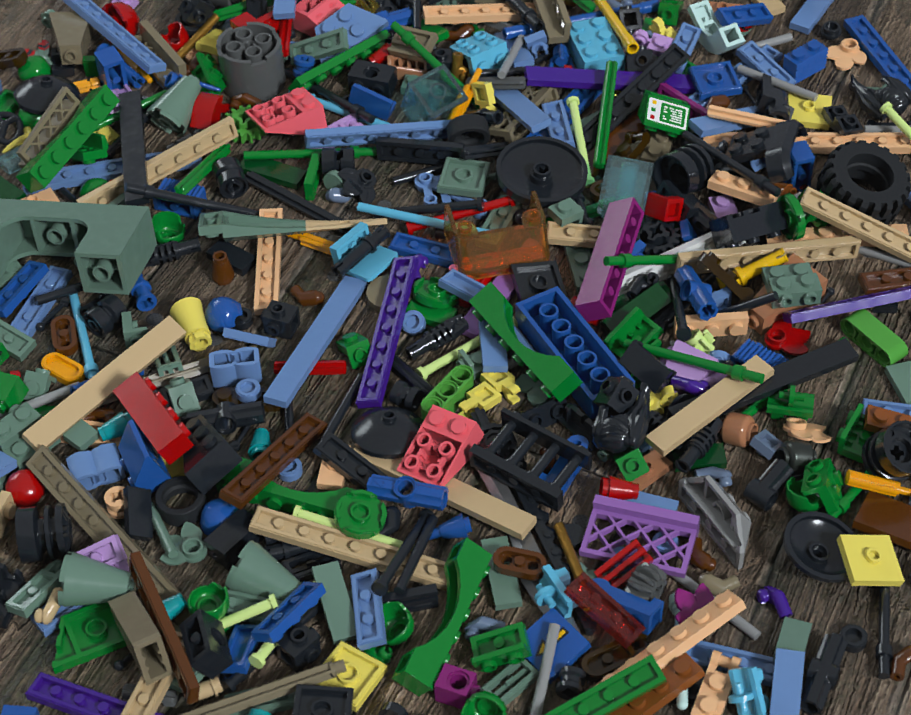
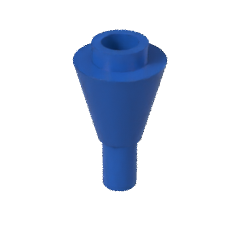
M460 513L440 524L439 527L434 529L429 540L440 537L469 538L468 533L473 532L469 516L463 517V514Z

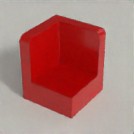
M649 192L644 214L663 222L680 221L684 198L679 196H662Z

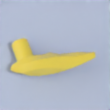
M29 126L25 127L24 134L6 146L2 151L3 155L9 151L19 149L32 129Z

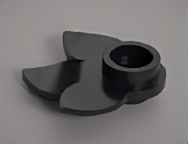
M343 168L339 171L337 175L345 181L342 188L343 196H359L360 201L371 204L376 196L374 190L376 177L373 172L364 168L359 170Z

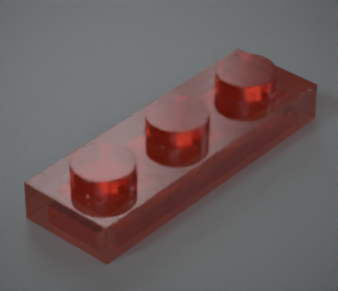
M582 572L564 591L571 600L625 649L646 629L585 572Z

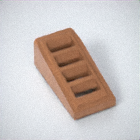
M387 55L388 65L397 67V80H404L406 74L431 77V71L426 70V63Z

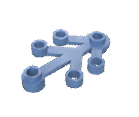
M424 172L415 177V186L418 191L424 193V205L437 204V196L432 191L437 192L440 175L434 176L431 173ZM440 193L442 203L452 202L451 199L457 202L474 200L466 196ZM490 211L473 215V217L476 219H486Z

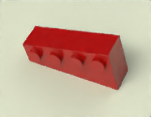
M135 372L116 387L113 392L156 451L171 465L194 446L188 437L192 433L183 422H177L180 417L171 406L166 407L168 402L159 391L155 393L154 390L157 387L147 376L143 379L138 372Z

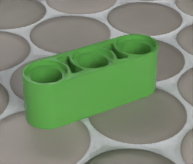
M866 309L856 310L840 321L842 332L881 366L893 365L908 355L906 343Z
M467 365L454 367L422 400L421 416L423 421L433 404L454 413L458 410V405L466 400V393L474 388V372L471 367Z

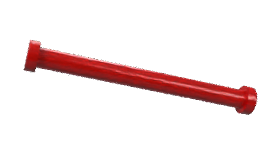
M507 195L506 197L484 202V211H478V209L452 211L432 218L454 221L508 205L513 207L515 206V200ZM405 222L409 235H412L415 231L430 227Z

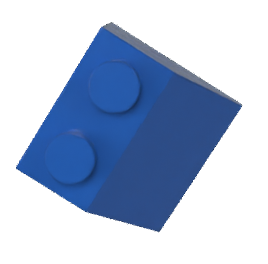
M133 419L128 421L118 446L122 456L119 461L124 470L130 474L127 479L131 486L151 489V493H153L171 476L162 456L156 451Z

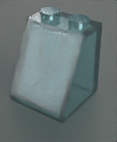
M442 64L407 83L401 109L410 122L429 121L466 102L468 97L445 64Z
M608 155L597 214H601V217L604 218L610 202L630 197L635 198L645 213L654 163Z

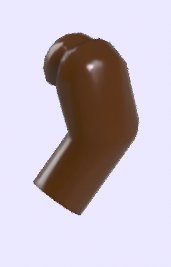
M466 23L456 31L448 30L450 37L445 40L457 41L459 39H467L474 32V27Z
M294 285L290 289L292 296L304 307L315 306L324 302L325 296L320 291H304L299 285Z
M696 537L690 563L700 570L711 572L716 567V560L702 550L703 541L701 538Z

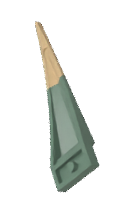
M215 211L200 213L198 232L199 236H205L206 238H214L219 236V234H223L225 242L348 229L355 227L359 222L366 223L368 226L387 224V218L333 221L294 220Z

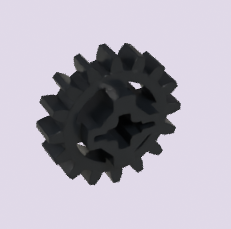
M646 218L645 223H641L636 242L640 239L646 244L643 251L644 255H659L681 244L680 229L675 228V223L667 224V222L658 221L655 218L654 221Z

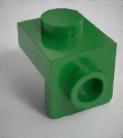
M351 332L345 334L342 337L343 339L336 341L338 351L347 355L352 369L366 365L370 350V344L366 337L359 333Z

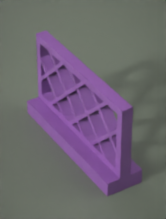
M595 494L592 513L582 540L579 556L607 561L616 555L613 550L614 548L623 544L627 546L630 544V541L642 536L647 543L642 547L646 551L652 550L657 557L652 564L658 566L667 575L685 578L695 540L699 534L700 516ZM596 519L609 521L611 525L599 530L595 522ZM630 525L634 526L637 531L625 536L620 528ZM654 530L661 532L663 536L651 541L646 533ZM616 531L621 539L609 544L604 535ZM682 536L689 538V541L678 547L673 538ZM598 538L604 545V547L598 550L587 548L590 542ZM668 542L673 550L661 555L656 547ZM636 549L632 551L629 555H627L618 563H623L638 550ZM678 555L682 561L681 568L672 567L666 561ZM642 558L637 559L630 567H635L643 561Z

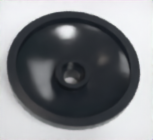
M43 74L22 81L14 90V101L18 107L27 112L43 115L62 87L67 86L78 100H80V91L73 82L64 77Z
M396 406L376 407L364 412L355 419L351 426V439L353 444L367 455L383 459L402 458L421 427L423 420L417 414L405 408Z
M810 511L794 516L787 524L783 533L784 549L791 562L807 576L822 582L837 583L849 579L837 538L840 534L855 535L853 531L842 521L826 513Z

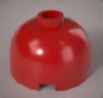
M113 2L102 7L104 12L133 36L137 35L139 17L130 5L123 2Z

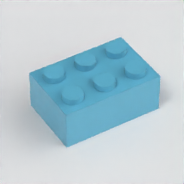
M605 16L572 22L569 42L564 44L568 47L569 54L573 58L577 69L605 70L606 62L610 60L618 63L617 71H625V53Z

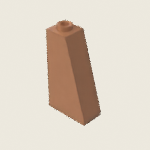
M793 253L788 257L789 261L782 265L806 262ZM811 267L812 272L817 273L823 290L821 298H823L826 293L828 279ZM765 285L754 298L767 294ZM771 303L748 310V326L762 336L772 328L774 322L783 318L782 313L809 307L810 305L772 309Z

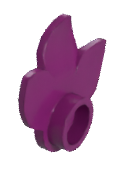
M704 583L697 587L694 594L680 588L675 590V604L680 610L676 614L675 619L680 624L696 610L703 608L714 600L712 593Z

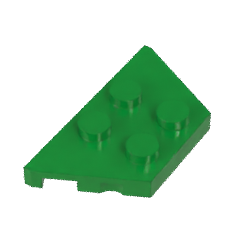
M109 603L92 604L61 616L59 624L60 634L56 640L55 646L57 650L55 661H52L54 673L57 674L127 646L114 620Z

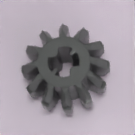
M643 562L641 565L636 566L634 572H631V577L627 580L628 584L625 591L647 601H651L654 597L660 600L662 593H664V587L667 584V573L652 563Z

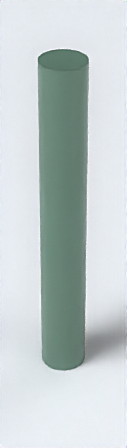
M152 502V524L168 557L171 559L176 558L179 554L154 502Z

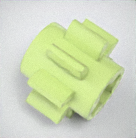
M699 329L693 330L691 338L685 341L688 345L706 354L715 349V346L712 344L715 339L707 329L703 332Z

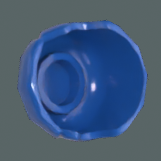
M216 297L212 299L205 310L207 325L216 333L223 332L224 327H235L236 317L242 315L241 304L230 297Z
M220 498L209 501L201 512V530L209 536L235 513L238 508Z

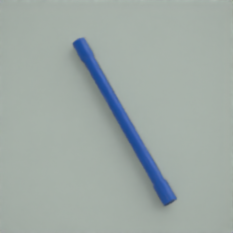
M644 1L633 4L632 8L639 7L642 14L658 12L660 1ZM619 7L612 8L614 12L620 10ZM601 11L569 17L572 23L595 17H603L604 15ZM527 24L504 27L502 29L504 40L515 39L520 34L525 36L535 33Z

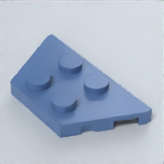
M347 3L316 26L315 34L317 36L343 27L347 29L350 49L378 34L389 25V22L381 16ZM343 52L325 58H321L320 64L332 59L333 57Z

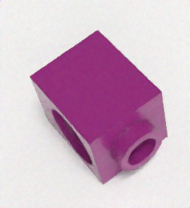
M444 663L434 685L435 701L462 709L472 694L480 692V686L477 685V673Z

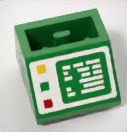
M645 90L637 116L641 123L645 125L644 128L654 132L660 129L666 131L665 134L678 138L688 128L690 105L687 101Z

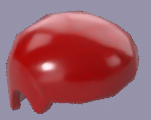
M181 22L169 24L167 26L168 33L166 35L161 34L176 53L189 40L187 30Z
M21 469L9 476L5 483V491L11 492L16 506L30 507L37 503L42 495H44L45 486L30 469Z

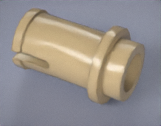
M218 676L213 680L209 678L199 683V701L213 695L219 697V693L224 692Z

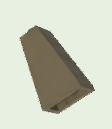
M75 11L50 12L52 33L62 65L83 64V56L87 54L94 27Z
M133 590L108 601L114 620L146 685L173 674L161 635L135 591Z

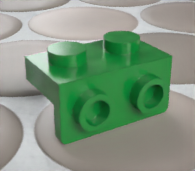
M198 51L195 55L199 65L191 74L198 78L199 81L221 89L220 92L202 87L200 93L207 92L220 95L226 88L222 73L217 68L216 60L211 55H205Z
M92 133L71 157L72 161H82V164L96 163V159L108 157L109 145L105 135Z
M636 306L608 334L603 342L620 359L627 350L623 347L626 338L651 344L664 331Z
M859 403L855 411L850 410L845 422L847 426L840 428L835 441L839 443L838 454L863 464L861 457L862 447L867 438L875 433L863 430L864 405Z
M830 457L823 460H812L805 466L801 488L803 496L818 493L828 514L838 511L839 501L842 499L841 486L844 485L843 476L840 470L836 471Z
M522 621L470 637L473 652L471 664L479 672H492L498 666L507 663L518 664L523 662L524 658L532 656L526 626Z

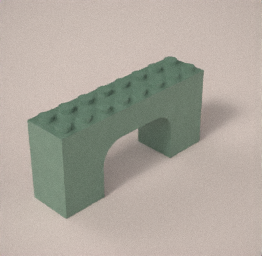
M0 199V279L11 262L26 256L75 257L84 292L129 295L157 245L149 206Z

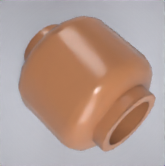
M730 412L724 419H721L723 426L719 433L721 434L722 441L728 445L745 448L749 446L752 438L758 434V425L750 415Z

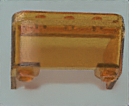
M531 191L530 209L522 214L523 225L481 232L477 231L476 225L471 221H455L450 205H445L444 234L456 270L476 280L510 274L511 264L549 261L550 251L546 218L536 191Z

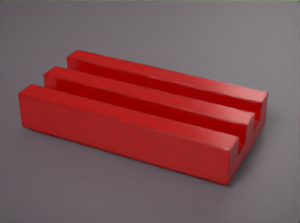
M635 539L595 570L594 574L597 578H602L609 582L641 556L645 559L639 563L640 565L643 562L650 564L654 560L645 548L641 546L640 542ZM635 549L638 550L627 560L621 563L618 567H616L613 571H611L608 575H606L605 577L603 576V574H605L618 562L624 559L632 551H634ZM636 566L611 586L620 589L630 579L631 572L635 571Z

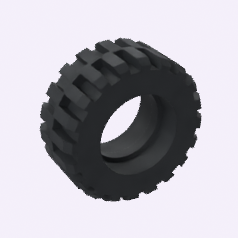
M859 140L855 143V141H850L837 146L830 153L817 178V191L821 190L827 196L884 224H888L896 218L909 197L911 178L909 172H906L907 167L904 162L901 163L899 161L900 157L890 153V149L885 146L882 148L875 142L866 143L865 140ZM851 178L867 182L877 192L861 188Z

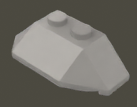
M710 475L680 479L678 487V497L693 515L700 516L701 526L737 570L741 569L750 534L751 519L745 511L742 512L737 506L734 497L727 493Z

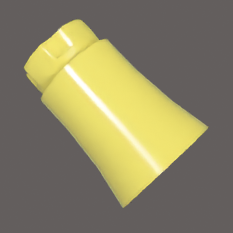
M186 297L174 303L170 309V316L186 331L184 340L189 345L190 350H195L196 352L206 350L212 344V339L201 300L196 297Z

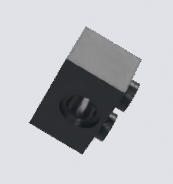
M356 59L347 75L349 92H351L353 84L356 83L390 99L398 84L396 66Z
M198 609L179 624L187 658L193 669L213 680L233 664L221 621L202 609Z

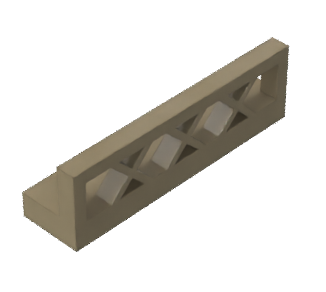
M533 0L538 17L545 23L543 30L547 37V43L569 42L572 23L564 1Z
M147 19L140 21V34L134 37L140 42L143 41L148 49L167 64L166 71L152 73L165 89L164 75H168L173 71L187 76L186 63Z
M67 86L60 89L16 152L22 159L18 164L21 169L40 153L75 115L81 102Z
M528 86L522 92L525 97L541 110V104L560 100L556 87ZM507 111L503 113L504 118L501 124H493L489 128L490 135L502 136L505 142H509V144L518 139L525 138L530 133L526 127Z

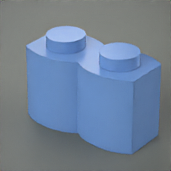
M243 347L235 351L217 350L209 354V367L213 387H232L246 378H252L258 382L263 381L258 348Z
M104 443L91 451H78L66 458L69 471L87 491L95 489L100 485L116 483L126 477L124 468L119 461L120 455L116 443Z

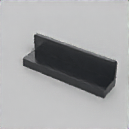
M378 136L375 141L378 160L444 165L446 157L463 159L459 153H461L464 143Z

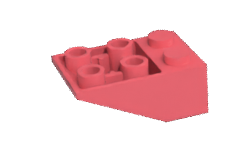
M301 0L296 4L295 18L292 19L293 28L314 37L316 36L315 27L345 5L340 0Z
M304 87L295 88L287 94L276 96L270 101L257 104L245 111L246 115L265 133L305 135L306 129L327 128L323 104Z
M433 404L396 471L423 483L445 486L470 460L469 450L474 444L479 446L485 434L476 421Z

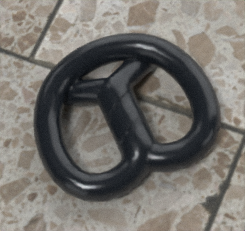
M2 111L0 112V143L8 146L16 138L23 135L24 125L19 115ZM16 122L17 132L12 139H5L8 126Z

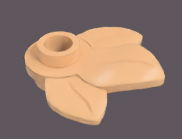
M846 38L839 45L828 47L827 59L835 60V67L840 71L851 69L854 63L858 65L866 63L867 56L864 52L860 51L858 41L855 39Z
M795 417L787 418L786 423L783 424V430L787 432V435L799 440L813 441L819 444L828 443L832 440V437L823 433L827 426L807 423L806 420Z

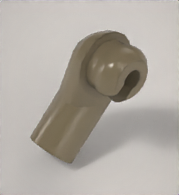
M702 573L697 579L698 584L704 583L714 596L726 590L732 591L740 587V582L735 575L722 580L712 574Z

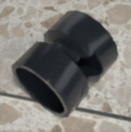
M354 147L341 148L339 151L335 148H322L323 177L330 170L355 169Z
M230 156L217 160L212 170L221 195L227 199H235L244 195L248 189V182L240 161Z
M107 294L98 301L97 307L92 306L85 311L82 318L86 327L95 336L104 338L114 329V326H119L122 323L121 312L128 310L117 296Z

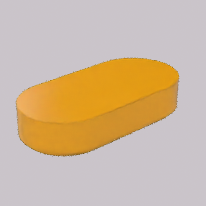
M52 352L45 355L41 360L42 369L51 371L50 375L66 386L78 381L79 383L83 382L85 379L83 366L63 354Z

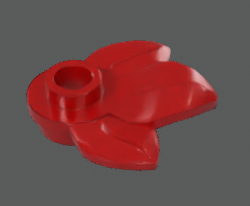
M782 318L774 322L772 328L765 334L764 343L770 349L782 350L789 355H803L808 352V348L804 344L809 340L811 331L792 328V324L784 322Z

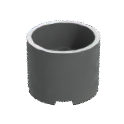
M247 22V26L235 29L229 27L219 35L216 47L220 72L226 85L224 92L227 96L232 98L241 93H248L264 102L274 98L283 90L286 84L282 43L275 28L260 22Z

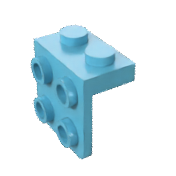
M485 31L475 32L473 36L467 39H459L450 46L452 52H462L464 54L463 58L467 59L471 77L477 68H501L508 55L506 41Z
M359 222L329 247L334 265L355 248L364 236L370 235L366 223ZM379 245L374 253L368 254L346 274L366 282H371L393 263L394 258L398 257V253Z

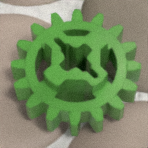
M241 105L239 110L232 108V113H225V118L231 116L236 125L239 137L233 139L234 143L238 140H241L242 144L245 141L253 143V139L260 141L261 135H267L246 115L245 111L251 109V105L245 108Z

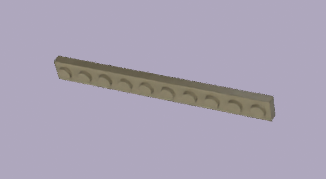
M41 445L25 465L60 503L66 505L69 514L96 543L109 536L118 534L128 558V565L130 553L140 551L161 600L181 593L48 447ZM188 607L172 621L173 627L177 632H181L179 624L191 616Z

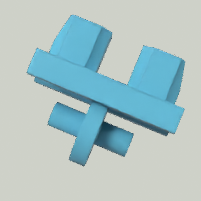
M550 564L542 566L544 575L535 587L538 592L535 594L534 601L538 606L547 605L550 609L555 607L565 619L570 618L572 609L583 603V592L579 587L567 590L565 586L570 584L571 577L565 567L553 570Z
M754 666L728 670L733 694L728 696L730 704H736L738 715H768L767 710L770 708L769 698L762 693L760 684L764 679L762 669Z

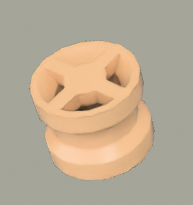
M114 486L108 489L104 495L107 512L114 519H124L123 489L125 487Z

